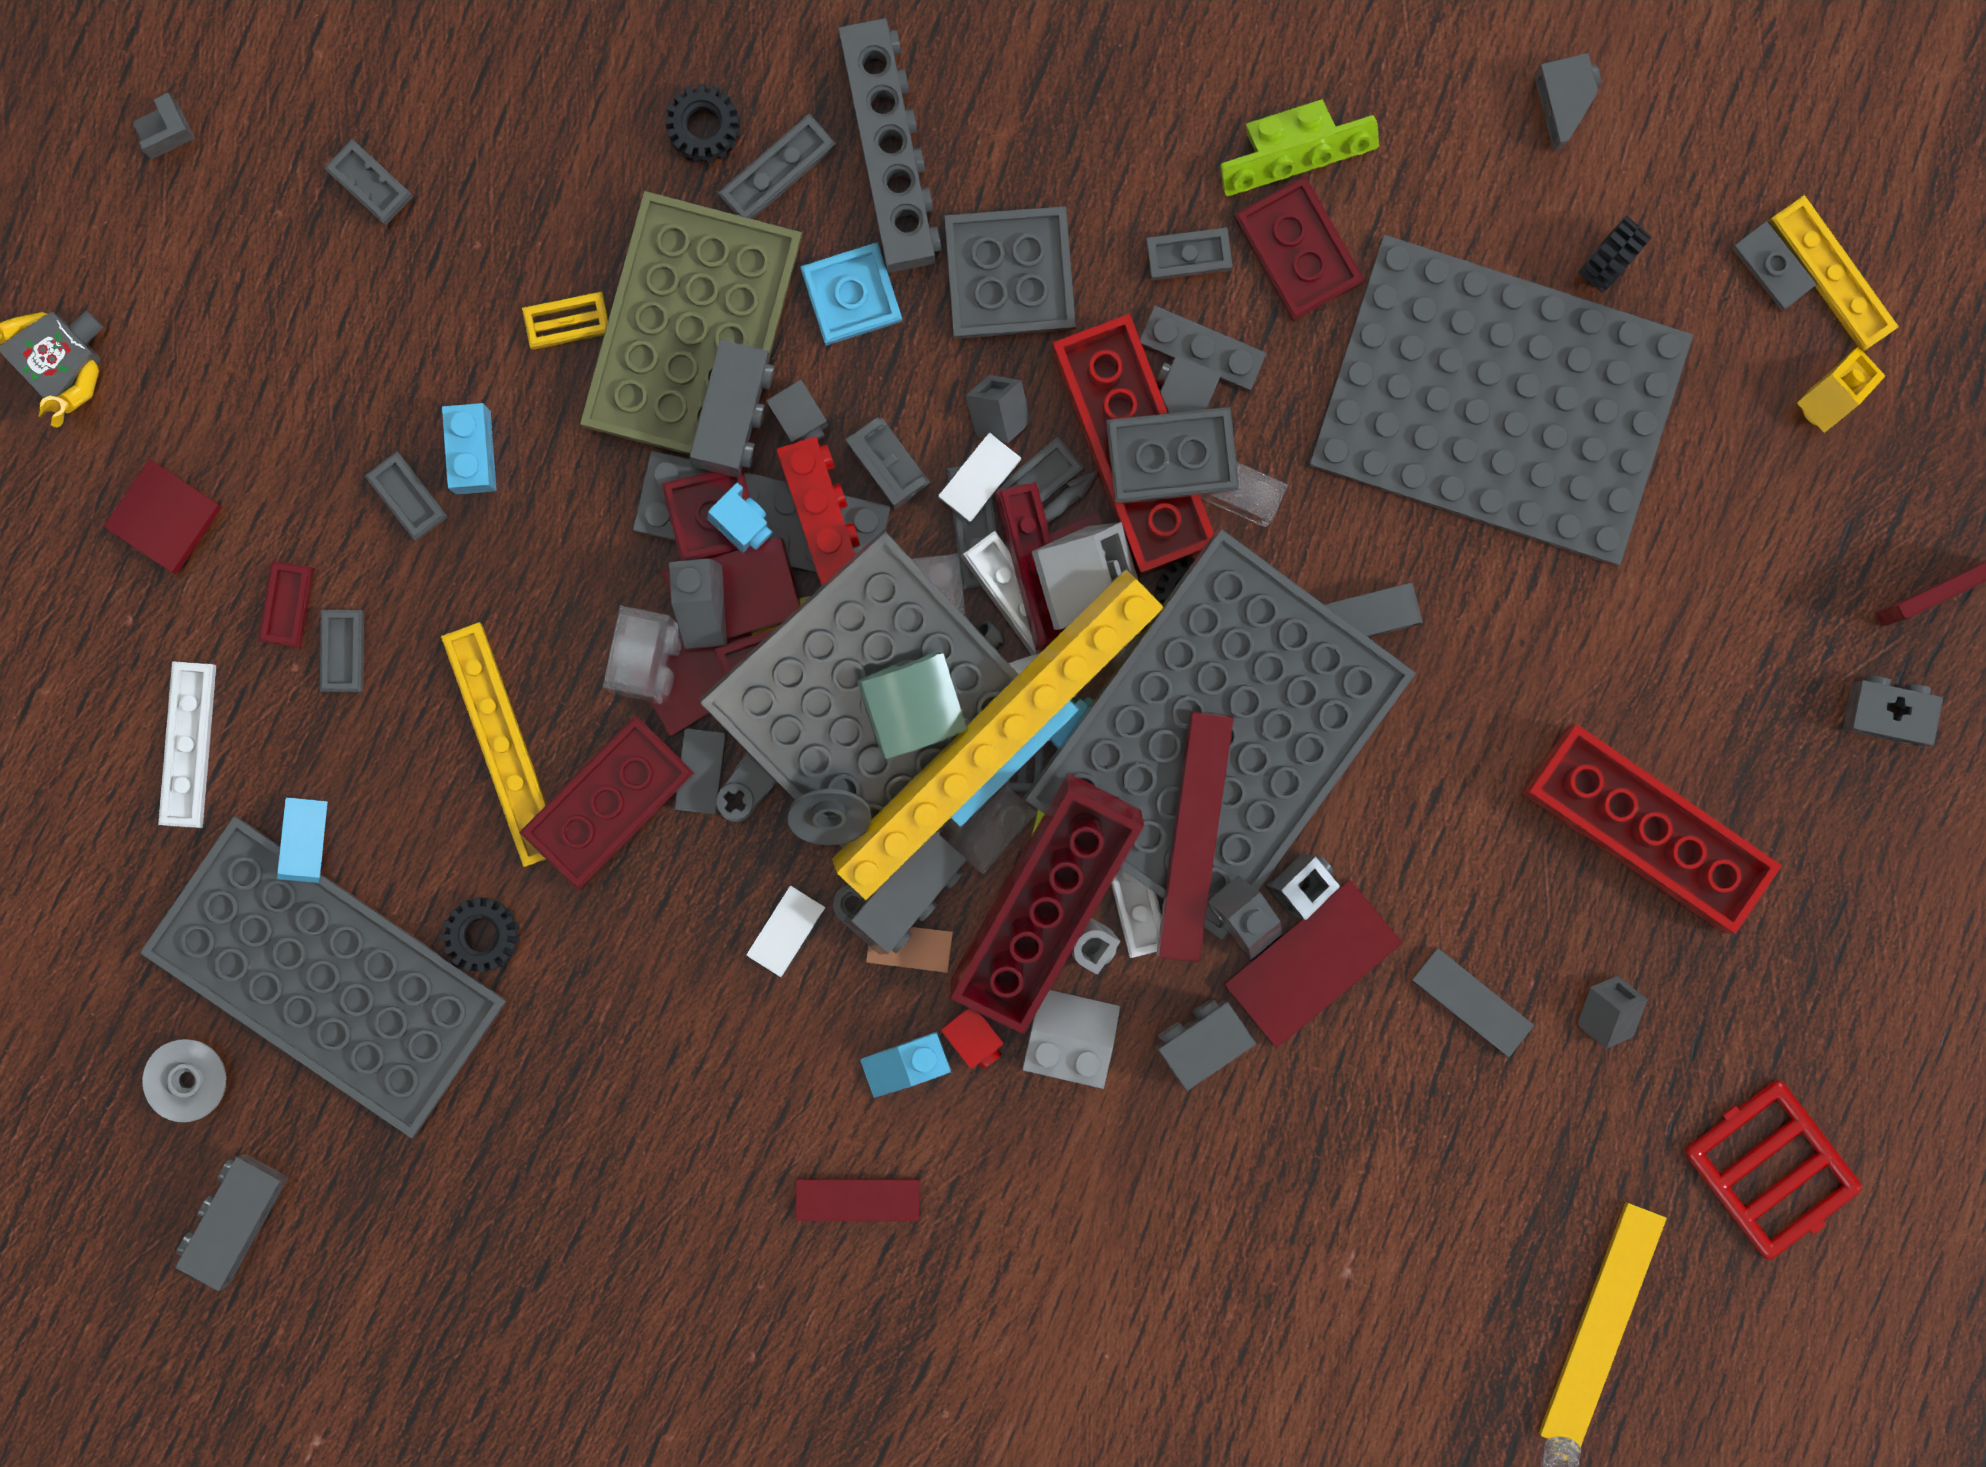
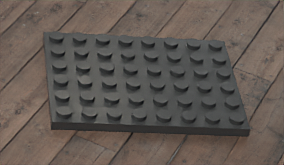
M1384 234L1308 467L1618 567L1621 565L1693 334Z
M1218 528L1162 605L1164 608L1150 621L1023 797L1028 803L1045 814L1067 773H1070L1141 809L1144 827L1120 868L1162 898L1165 896L1190 711L1231 715L1234 717L1208 900H1210L1238 875L1255 889H1260L1416 675L1413 670L1231 535ZM1207 903L1204 927L1220 939H1223L1228 930Z

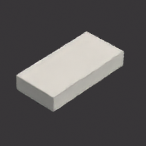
M989 433L939 494L938 498L971 523L994 492H996L1021 461V457Z
M790 886L748 951L747 956L782 977L826 907L793 886Z

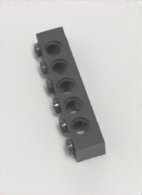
M887 18L838 27L887 271L892 273L935 264L934 252L941 251V243L937 226L929 228L926 212L933 211V204L929 187L921 188L918 173L925 172V165L921 147L913 149L910 134L917 132L913 108L905 109L902 94L909 93L905 69L897 70L894 55L901 54L897 29L889 31ZM872 59H879L886 64L885 70L876 75L868 73L864 66ZM887 98L894 103V108L889 113L879 114L872 109L873 103L878 99ZM894 137L899 139L903 145L898 152L890 154L884 152L880 148V144L886 138ZM898 176L905 177L911 185L905 192L895 193L888 188V183L891 179ZM903 216H912L919 222L918 227L909 233L898 230L896 223Z

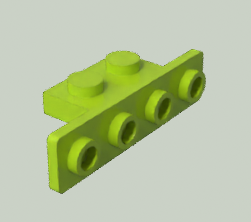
M1322 99L1247 123V136L1255 153L1224 162L1220 165L1223 190L1226 196H1231L1375 150L1379 147L1377 121L1371 115L1336 127Z

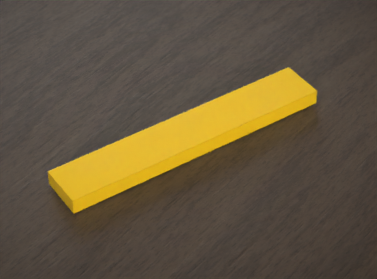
M479 622L443 635L441 638L523 867H527L546 859L519 832L547 804L482 623Z
M1625 1202L1538 1432L1540 1436L1575 1450H1580L1666 1222V1217Z

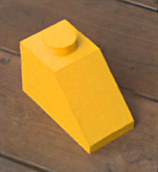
M1858 346L1810 388L1797 404L1802 408L1806 419L1810 423L1817 425L1825 433L1859 406L1882 381L1885 375Z

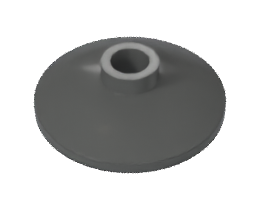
M837 789L816 790L804 794L792 803L788 811V825L792 832L799 838L818 845H839L851 842L864 834L871 823V811L868 804L851 792Z

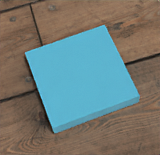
M878 242L800 267L825 346L903 321Z

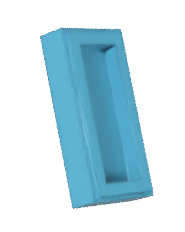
M286 797L277 879L319 883L328 802Z

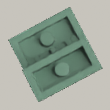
M932 652L901 667L892 665L858 680L882 758L887 759L908 753L967 730L942 652Z

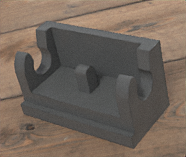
M878 417L855 434L845 439L848 448L894 510L931 485L928 478L923 474L883 418L880 419Z

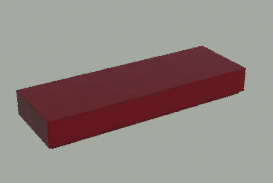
M797 1178L796 1221H920V1179Z

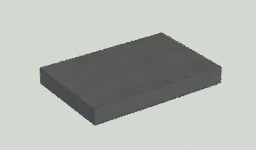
M1230 407L1106 421L1115 504L1239 491Z

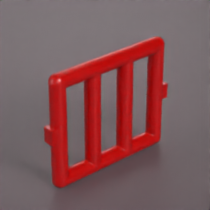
M1774 1080L1739 1108L1735 1105L1721 1114L1722 1121L1690 1144L1685 1151L1688 1160L1766 1260H1773L1808 1232L1815 1235L1827 1225L1824 1222L1826 1218L1853 1199L1862 1190L1860 1181L1787 1085L1781 1080ZM1777 1100L1791 1120L1720 1174L1705 1154ZM1802 1133L1816 1153L1745 1207L1731 1187ZM1827 1166L1841 1186L1770 1240L1756 1220Z

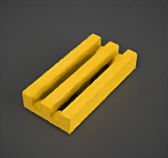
M598 292L522 308L531 350L605 335L608 315L603 293ZM596 304L597 308L596 311L538 323L533 321V317L579 307ZM596 320L600 322V325L542 337L536 336L537 332Z

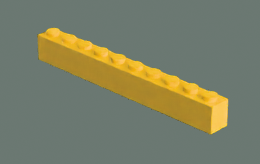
M1125 569L966 726L967 730L959 733L871 820L870 826L864 834L848 842L832 858L837 874L867 900L1164 607Z

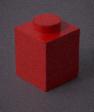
M969 1007L941 1028L942 1033L970 1069L979 1064L984 1070L1002 1056V1053L998 1050L1004 1044L1002 1039L981 1013Z

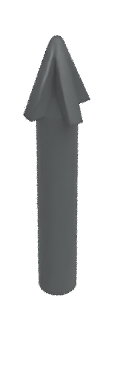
M1092 471L1067 482L1066 485L1068 487L1043 508L1048 526L1078 499L1083 500L1096 479L1098 471ZM1006 541L1004 544L1009 549L1008 543Z

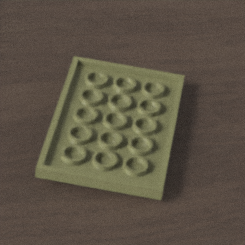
M644 191L580 422L581 427L690 455L720 339L769 351L770 358L802 240V232Z

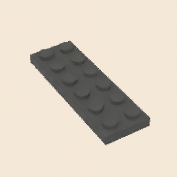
M651 451L633 531L675 541L661 483L712 471L691 467L689 459ZM744 472L750 498L765 511L766 516L763 519L767 522V527L773 532L766 541L779 537L783 538L791 568L817 574L788 483ZM845 496L848 507L840 510L845 525L852 522L854 524L860 542L859 547L853 548L855 555L883 529L886 530L891 506Z

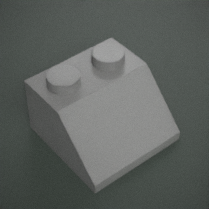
M1049 990L1033 1018L1022 1070L1104 1089L1115 1040L1120 1006Z

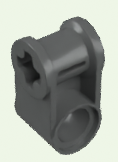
M749 752L737 765L733 775L717 795L716 804L718 811L725 819L731 822L746 820L778 784ZM739 793L745 795L742 801L746 807L742 812L738 809H734L731 813L726 811L729 806L726 797L729 794L734 797L739 795Z

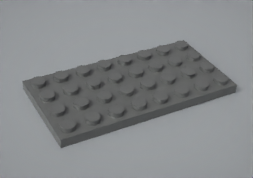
M234 816L140 954L410 1138H415L508 1000L320 873L319 883L277 879L280 845L241 818Z

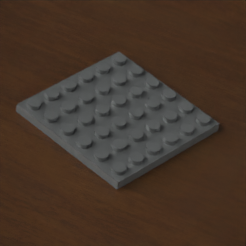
M883 529L699 700L795 800L804 794L816 790L837 789L851 792L868 804L872 820L958 734L908 753L887 759L882 758L858 680L892 665L901 667L932 652H942L967 726L1019 674ZM847 843L839 845L843 848Z

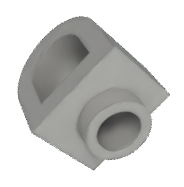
M1091 918L1071 955L1081 966L1098 975L1103 966L1113 959L1117 946L1121 941L1109 927Z

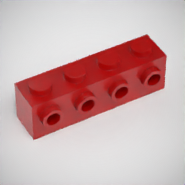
M815 436L778 448L777 452L822 586L855 556L853 548L859 547L860 542L853 522L845 525L840 510L848 507L840 483L832 486L827 471L835 468L828 445L819 446Z

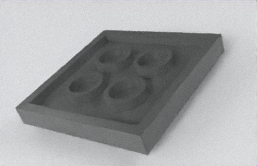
M1066 206L944 215L954 339L1075 330Z

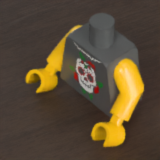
M85 310L70 325L54 312L48 314L40 312L0 322V353L43 397L40 402L39 417H42L47 412H55L51 418V426L60 427L64 422V414L71 413L88 401L94 393L99 374L97 366L101 358L87 343L104 326L88 310Z

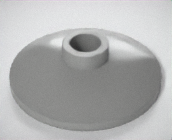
M191 1039L171 1041L158 1048L147 1061L142 1079L143 1091L149 1105L160 1116L175 1122L196 1121L210 1114L222 1100L226 1088L225 1068L217 1053L206 1044ZM186 1072L191 1073L195 1078V1082L190 1088L185 1087L182 1083V1076Z

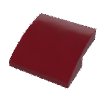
M149 459L104 527L167 570L177 574L222 506L185 483L158 463Z

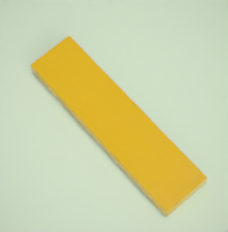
M1805 195L1769 220V223L1785 245L1817 284L1815 286L1863 352L1899 327Z

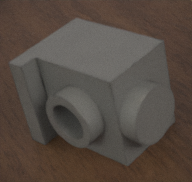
M1301 853L1274 881L1269 880L1264 885L1288 915L1307 920L1340 887L1331 876L1334 872L1333 868L1324 858L1319 855L1312 856ZM1304 879L1303 885L1299 887L1298 884Z

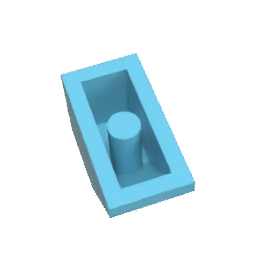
M938 1031L860 1059L874 1098L912 1087L951 1072Z

